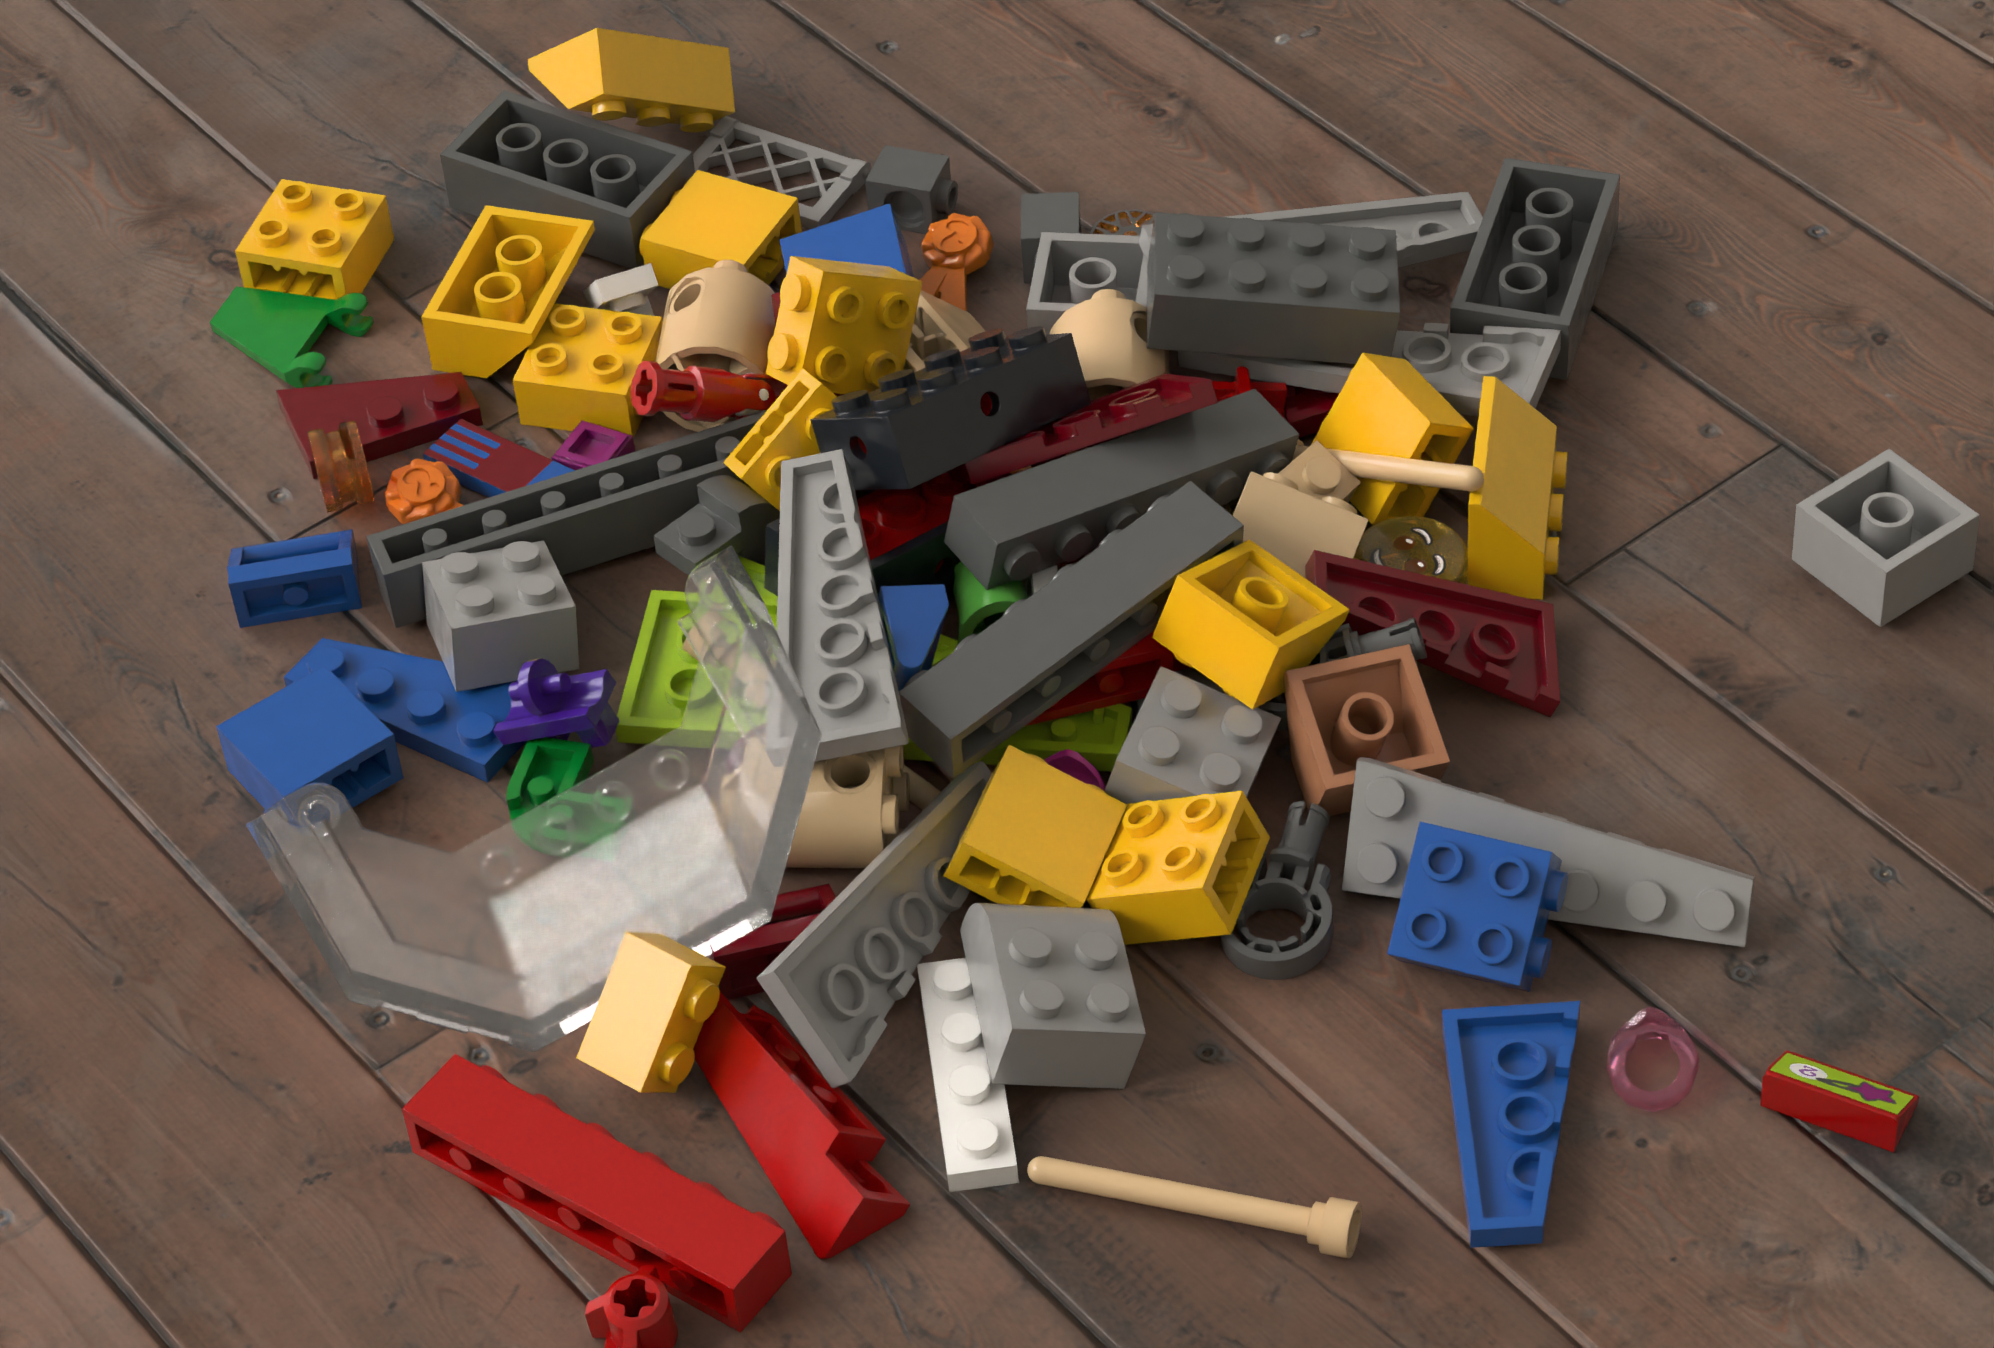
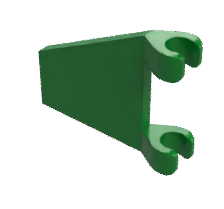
M236 286L209 323L214 333L295 388L331 385L333 382L331 376L319 374L326 365V358L321 353L308 352L328 323L351 336L362 337L369 331L374 320L371 316L360 315L368 305L367 298L360 293H349L334 300Z

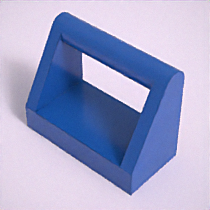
M353 529L231 549L227 566L228 585L240 628L362 608L357 550Z
M944 584L881 586L878 599L898 691L904 688L913 675L922 670H930L932 667L949 606Z

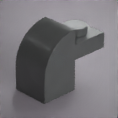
M718 475L697 484L699 504L653 535L656 553L699 582L735 555L765 566L766 525L779 519L780 511L739 479L730 475Z

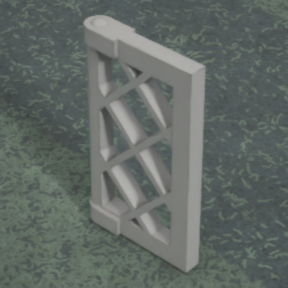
M728 116L723 117L710 131V136L693 154L695 172L697 170L706 172L709 168L726 165L729 176L725 178L750 185L772 180L776 192L797 197L798 201L820 196L821 198L813 207L798 203L801 226L809 229L827 224L850 196L861 188L871 171V164L869 162L839 155L742 123ZM735 139L750 143L749 145L727 149ZM777 152L798 160L775 165L771 154ZM764 156L768 166L736 174L732 163ZM826 168L841 173V175L822 181L818 169ZM811 171L815 183L783 190L780 178Z

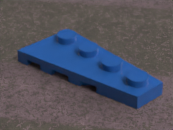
M322 638L284 676L285 685L288 686L325 665L394 734L395 742L487 783L525 743V741L503 745L493 732L497 723L503 722L509 715L511 708L509 685L517 681L456 692L443 661Z
M1580 1001L1442 1010V1033L1470 1248L1540 1244L1543 1242L1580 1019Z

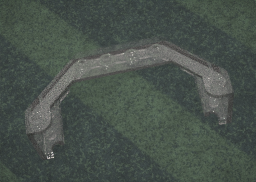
M732 545L698 564L686 581L685 597L691 613L680 618L677 622L697 655L699 663L682 725L454 853L364 828L345 795L336 787L326 783H310L302 786L271 804L246 824L348 1001L372 1008L376 1006L415 1016L416 1020L465 1034L468 1032L508 1042V1046L536 1052L591 1021L626 932L663 934L707 957L771 921L822 734L765 603Z

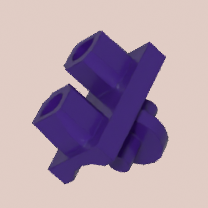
M540 658L527 661L520 668L518 681L509 685V695L511 697L509 715L503 722L497 723L493 732L503 745L522 741L527 743L528 740L544 737L568 740L570 733L576 732L583 743L591 744L592 748L606 746L611 741L620 721L608 703L617 682L607 669L569 676L567 673L558 674L555 666L549 660Z

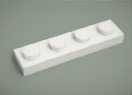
M966 957L918 964L919 985L949 1192L1019 1183L1005 1085L992 1084Z

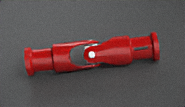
M643 361L638 365L632 379L631 401L637 414L644 416H653L658 411L680 413L685 420L716 422L724 417H733L738 420L768 410L788 385L767 374L746 373L739 375L723 369L689 366L684 371L662 369L658 362ZM834 393L837 397H838V396H841V395H844V394Z

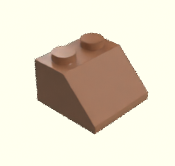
M1409 644L1285 672L1283 678L1291 762L1308 812L1311 803L1324 808L1329 816L1351 812L1356 762L1360 757L1371 758L1441 780L1450 763V759Z

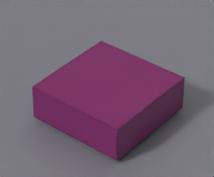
M581 420L551 459L573 470L582 469L636 452L634 438L632 435Z

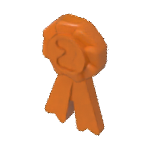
M952 213L948 215L947 219L931 223L921 243L924 261L930 267L920 279L923 282L921 290L966 312L967 275L986 265L994 247L990 231L978 216L969 217Z
M412 460L411 464L392 471L391 479L385 492L388 510L402 524L464 506L459 503L461 496L459 480L442 461Z

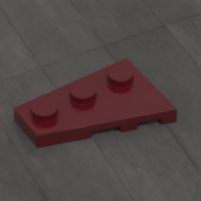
M462 372L276 390L280 409L313 479L438 440L460 419L476 426L483 425L480 407Z

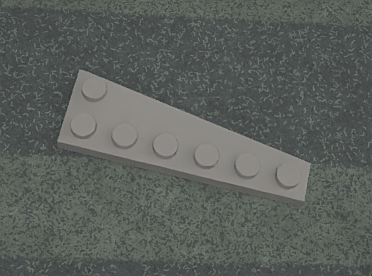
M1469 192L1225 216L1228 218H1251L1254 220L1294 223L1308 222L1320 225L1396 230L1398 267L1471 250L1483 219ZM1153 224L1142 225L1139 245L1147 261Z
M1425 323L1423 332L1397 330L1392 357L1406 359L1459 414L1479 417L1483 376L1497 377L1531 406L1536 408L1561 350V330L1484 326L1483 335L1449 333V324ZM1178 351L1179 367L1235 376L1236 369L1243 366L1248 369L1250 379L1286 383V385L1321 390L1328 393H1340L1351 370L1356 365L1351 363Z
M842 449L781 461L773 752L781 768L908 744L906 723L850 466Z
M1360 757L1356 762L1342 883L1343 891L1401 899L1419 823L1425 822L1553 852L1562 860L1560 871L1568 873V884L1560 911H1550L1548 920L1745 947L1747 943L1755 876L1664 848L1650 847L1641 841L1612 832H1601L1569 822L1568 819L1547 812H1536L1507 803L1504 799L1482 792H1471L1442 783V780L1371 758Z
M983 760L971 765L956 776L756 978L831 1088L849 1083L857 1075L888 1025L884 1018L894 1002L906 996L915 981L912 973L923 956L934 951L942 938L939 930L950 912L960 909L971 891L944 877V873L992 774Z

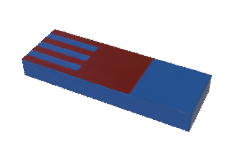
M463 419L456 422L423 453L424 460L444 462L459 480L460 485L488 498L575 471Z

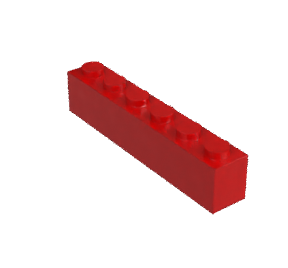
M454 1054L402 1108L413 1153L631 1273H636L642 1265L656 1266L660 1281L666 1282L669 1294L740 1333L792 1275L786 1232L772 1217L759 1211L752 1213L726 1199L713 1185L703 1181L696 1183L673 1171L660 1157L651 1152L640 1153L617 1141L601 1125L593 1122L586 1124L561 1111L558 1105L547 1096L542 1094L532 1095L509 1083L500 1072L490 1066L482 1065L479 1067Z

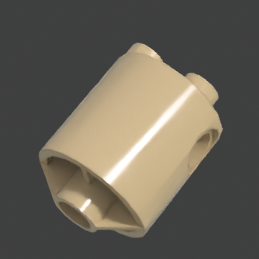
M721 260L713 268H704L687 274L668 293L656 362L659 363L662 369L684 371L689 366L723 369L739 375L746 373L766 374L768 345L775 331L771 297L772 294H775L774 291L759 278L748 273L743 264L734 260ZM664 412L668 418L683 428L696 432L736 420L733 417H724L716 422L685 420L680 413Z
M1103 289L1097 291L1090 300H1085L1066 310L1050 330V334L1072 333L1090 401L1164 373L1169 374V350L1147 348V307L1133 300L1126 299L1124 294L1118 290ZM1084 447V448H1081V449H1078V450H1075V451L1066 453V455H1070V454H1073V453H1075V452H1078V451L1087 449L1088 447Z
M757 737L753 747L751 765L742 774L733 775L730 779L728 794L731 828H749L752 857L756 867L866 868L904 830L899 829V812H908L910 804L909 773L903 772L904 745L781 768L773 752L774 737Z

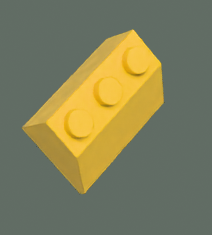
M595 28L528 59L529 71L561 103L570 110L592 112V118L595 120L608 121L629 117L636 118L637 124L640 126L651 127L673 123L680 124V129L684 132H702L712 129L714 121L735 113L729 48Z
M486 205L421 317L432 370L448 373L462 372L463 375L488 378L531 345L594 233V221Z
M1483 376L1473 466L1482 471L1484 482L1480 489L1469 494L1467 585L1529 599L1543 600L1545 574L1557 575L1560 538L1549 537V531L1562 530L1564 494H1553V489H1565L1568 452L1556 451L1557 426L1497 377Z

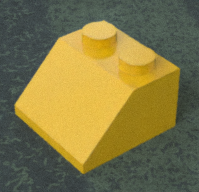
M1249 539L1177 575L1152 638L1170 650L1179 662L1195 668L1220 686L1225 694L1238 699L1253 710L1285 692L1283 678L1285 672L1307 667L1346 620L1350 609Z

